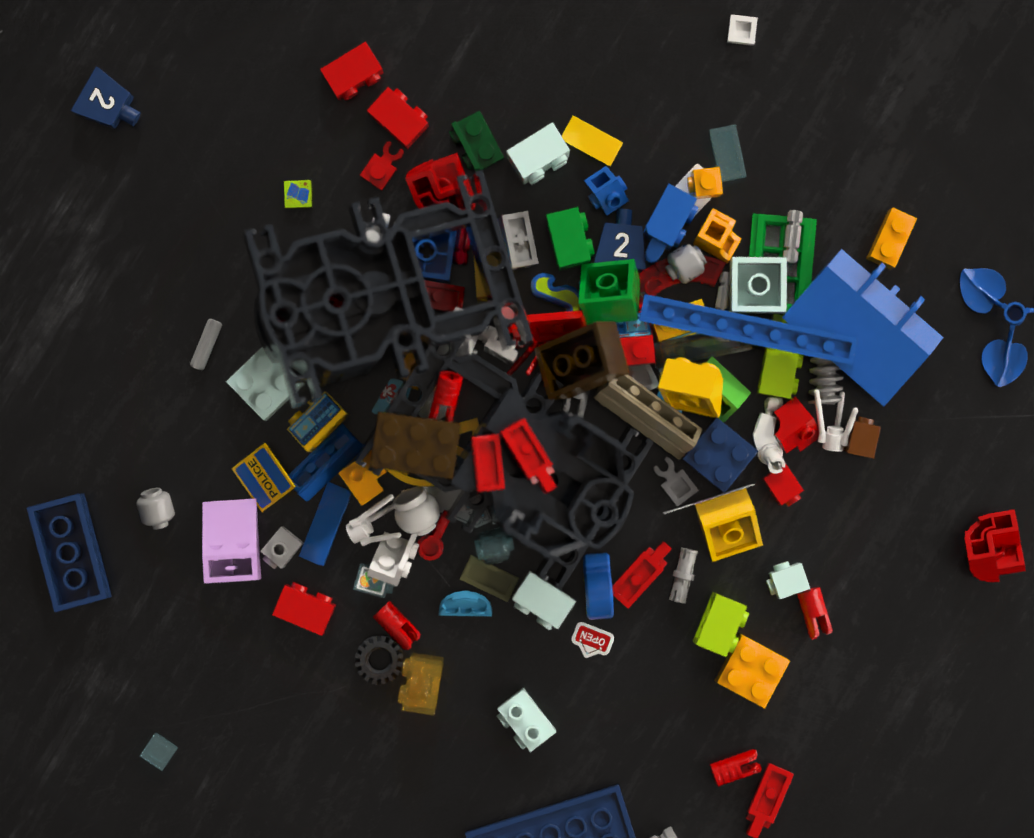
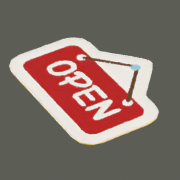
M584 622L577 624L572 636V642L580 647L585 658L596 654L607 655L614 641L613 634Z

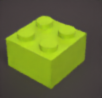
M712 592L693 642L698 646L727 657L728 652H734L739 638L735 636L738 628H743L749 615L745 611L747 606Z

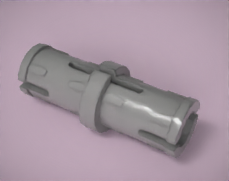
M681 547L677 569L673 571L675 578L669 600L686 603L690 581L694 579L692 573L698 554L697 550Z

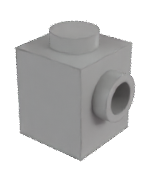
M281 526L261 550L265 555L262 559L274 569L277 566L284 568L304 543L287 528Z

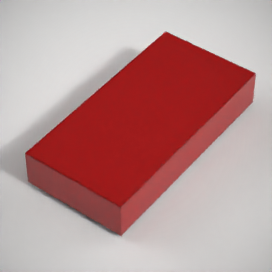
M499 434L471 437L477 492L505 489Z

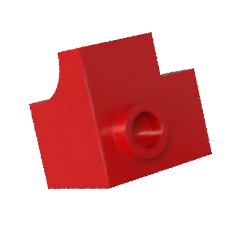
M796 396L774 411L780 424V428L775 436L786 454L795 447L801 452L818 439L819 429L814 418Z

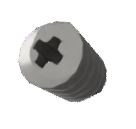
M816 357L810 358V362L818 366L810 369V373L816 375L817 378L809 380V383L817 386V388L810 390L809 394L814 396V391L819 390L821 404L835 405V403L842 401V397L835 395V392L843 390L842 386L836 384V381L843 379L842 375L836 373L837 370L841 369L831 360ZM815 399L808 401V404H815Z

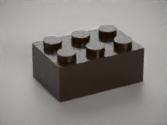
M615 321L594 322L534 348L548 400L570 399L630 374ZM556 380L564 384L562 389H559Z
M378 411L370 467L453 479L461 424Z

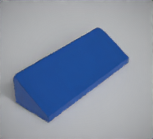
M343 423L288 475L296 486L294 490L305 501H309L359 453L363 446Z
M330 482L327 483L299 557L320 566L325 565L350 501L351 490Z

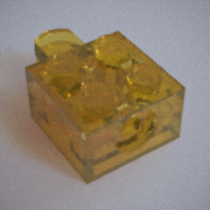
M412 653L410 659L406 658L402 676L407 677L406 685H401L398 703L403 704V711L429 715L435 714L444 662L443 657Z

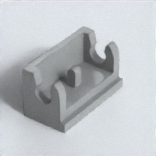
M528 211L499 217L497 220L512 271L538 264Z

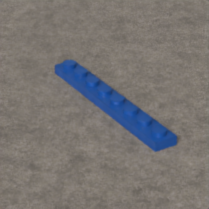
M644 294L639 321L850 365H853L858 338L646 294Z

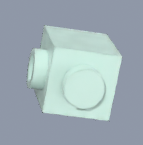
M787 561L773 566L774 571L769 572L770 579L766 580L771 595L776 594L778 599L810 589L802 563L799 562L789 565Z

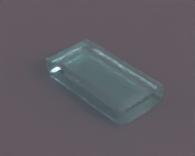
M736 124L709 130L716 167H720L721 181L727 182L746 178L747 175Z

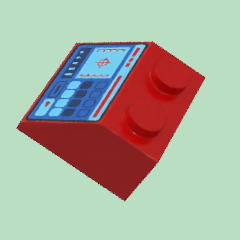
M641 311L638 312L637 321L616 322L628 367L655 364L651 323L639 321Z

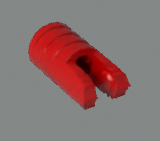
M451 371L439 372L429 413L430 419L436 420L441 404L447 406L445 412L446 421H453L463 380L461 375Z
M820 587L810 588L797 593L809 637L813 640L820 636L815 617L818 618L823 633L826 635L832 633V626Z
M391 601L385 604L372 617L404 650H409L412 647L413 641H418L421 638L420 632Z
M752 749L709 764L717 787L761 772V764L757 762L747 764L757 759V751Z

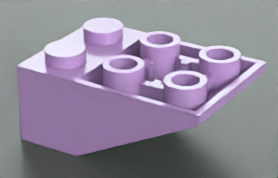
M256 499L203 502L202 558L204 583L261 579Z

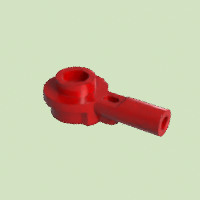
M444 509L432 534H426L418 541L419 547L417 551L423 559L435 560L443 553L444 545L441 538L450 522L445 518L448 510Z

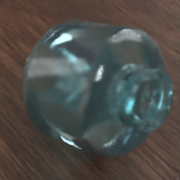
M500 527L481 531L478 534V539L474 540L478 560H483L486 565L508 561L510 559V551L515 550L512 535H506L505 531Z

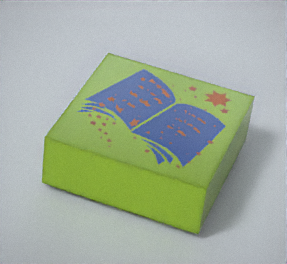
M311 180L284 181L286 209L312 208Z

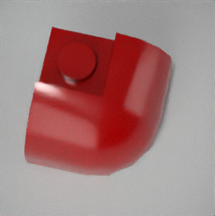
M458 153L435 161L432 159L424 162L406 174L405 179L414 202L419 209L444 202H449L460 209L453 181L456 177L466 174ZM466 175L467 180L464 181V185L468 195L473 196V190L468 175ZM475 203L471 204L472 210H475Z
M1015 509L980 516L978 521L970 526L968 531H965V544L970 571L977 579L985 582H1000L999 575L1026 571Z

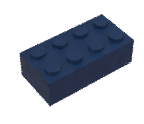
M76 494L28 507L27 511L54 612L112 597L85 494Z

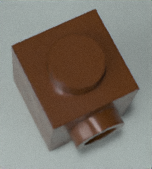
M858 416V421L854 422L850 432L848 446H844L843 451L874 458L881 427L874 425V419Z

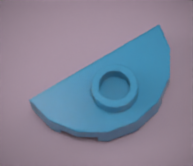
M454 592L441 601L439 616H492V607L485 596L476 592Z

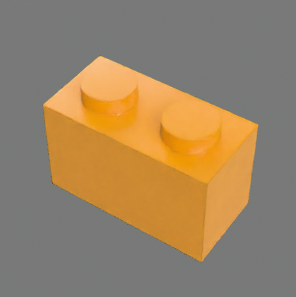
M893 207L888 210L866 259L878 265L883 262L886 265L885 268L889 270L895 268L917 218Z

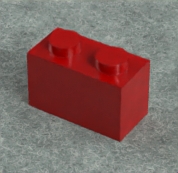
M366 42L320 69L337 99L344 98L345 101L359 93L357 89L367 84L369 87L381 80L380 75L384 73Z
M387 87L367 109V113L408 150L429 127L426 121L428 116L417 106L414 109L406 103L408 98L399 89L396 88L392 91Z
M293 582L291 586L286 584L272 615L318 635H324L336 607V604L331 603L332 598L319 592L316 596L306 592L307 587Z

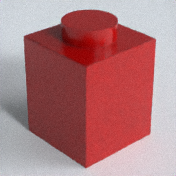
M785 464V468L781 466L782 472L777 474L770 472L761 479L778 505L786 504L789 507L801 499L799 494L804 490L787 464Z

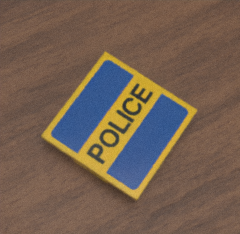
M266 443L262 444L232 468L251 498L257 500V506L261 512L265 511L296 487Z

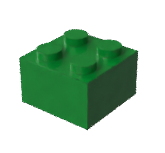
M575 207L547 214L546 222L558 272L580 267L582 264H589L591 257H594L595 253L592 240L586 239L584 233L588 228L585 212L580 213L579 208Z
M635 259L581 265L578 304L580 310L583 311L587 325L594 322L638 320L640 278Z

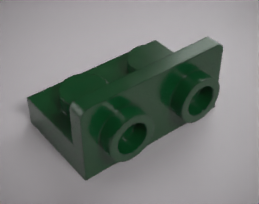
M480 111L458 122L454 121L451 123L453 130L449 133L455 145L461 144L465 154L461 156L468 170L473 168L475 172L481 171L504 159Z

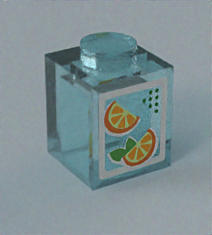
M360 564L353 590L385 598L387 593L392 594L394 585L367 576L370 565Z

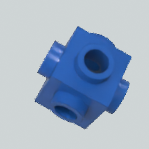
M607 166L584 180L591 192L588 195L590 202L595 209L600 207L606 215H609L629 201L624 192L628 189L620 176L615 177Z

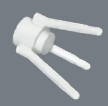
M815 390V407L819 429L818 442L823 443L822 448L825 450L843 451L844 446H848L849 435L858 409L853 408L843 433V428L840 425L845 393L841 391L839 396L843 399L837 405L834 426H828L825 431L819 390Z
M392 494L346 524L347 533L353 543L361 542L362 546H365L372 542L401 537L400 532L370 537V534L374 532L371 522L393 510L394 505L391 504L375 513L394 498Z

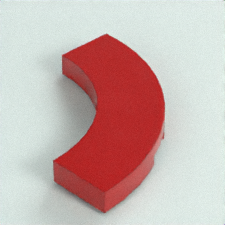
M704 256L707 262L704 265V273L690 282L715 287L726 262ZM667 259L653 264L639 274V311L642 309L644 294L656 296L662 290L681 283L678 279L673 281L665 269L669 265Z

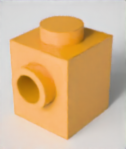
M720 167L693 170L690 173L691 177H687L688 192L693 193V196L698 199L720 197L723 194Z

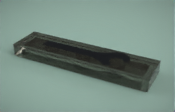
M696 334L654 343V365L656 369L664 368L667 358L674 360L676 358H685L694 362L709 359L712 356L719 357L759 349L760 346L705 334Z

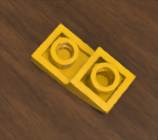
M572 116L562 134V138L566 143L609 166L612 165L623 142L575 116Z

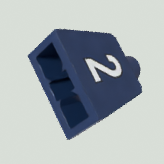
M95 67L71 109L79 117L113 129L117 128L121 120L134 126L141 115V112L129 106L133 96L98 67Z
M617 209L615 224H604L594 263L635 259L637 270L645 271L642 226L631 225L633 210Z

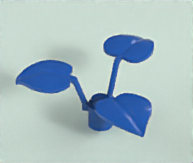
M987 268L963 269L960 277V289L968 307L977 313L984 314L988 313L995 304L1004 309V319L1010 325L1007 342L994 340L984 348L982 353V364L987 374L997 387L1005 386L1017 379L1026 367L1028 359L1026 348L1022 344L1012 343L1015 326L1020 325L1025 320L1027 313H1034V308H1025L1018 302H1012L1007 305L998 301L1006 292V284L1002 275L997 271Z

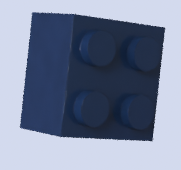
M714 418L700 435L695 447L686 453L681 460L720 492L725 493L758 453V450L719 418Z

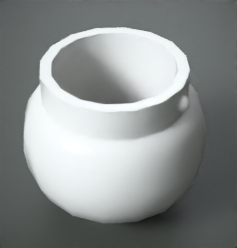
M422 486L404 491L393 501L395 519L399 527L409 534L418 533V536L431 532L436 527L435 523L440 516V507L437 500L427 493L428 490Z

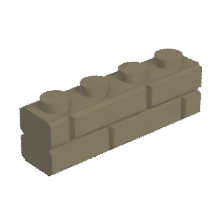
M628 374L599 386L594 395V399L602 406L607 407L624 422L629 423L645 437L654 441L677 459L682 458L695 447L703 430Z

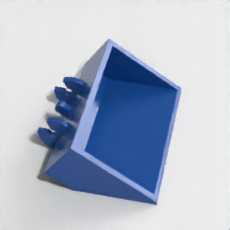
M841 249L820 271L782 318L791 325L858 338L853 365L836 361L832 362L881 405L885 406L929 357L943 337L915 313L925 300L922 296L908 307L895 296L900 290L898 286L894 285L889 291L876 279L886 267L883 262L870 274Z

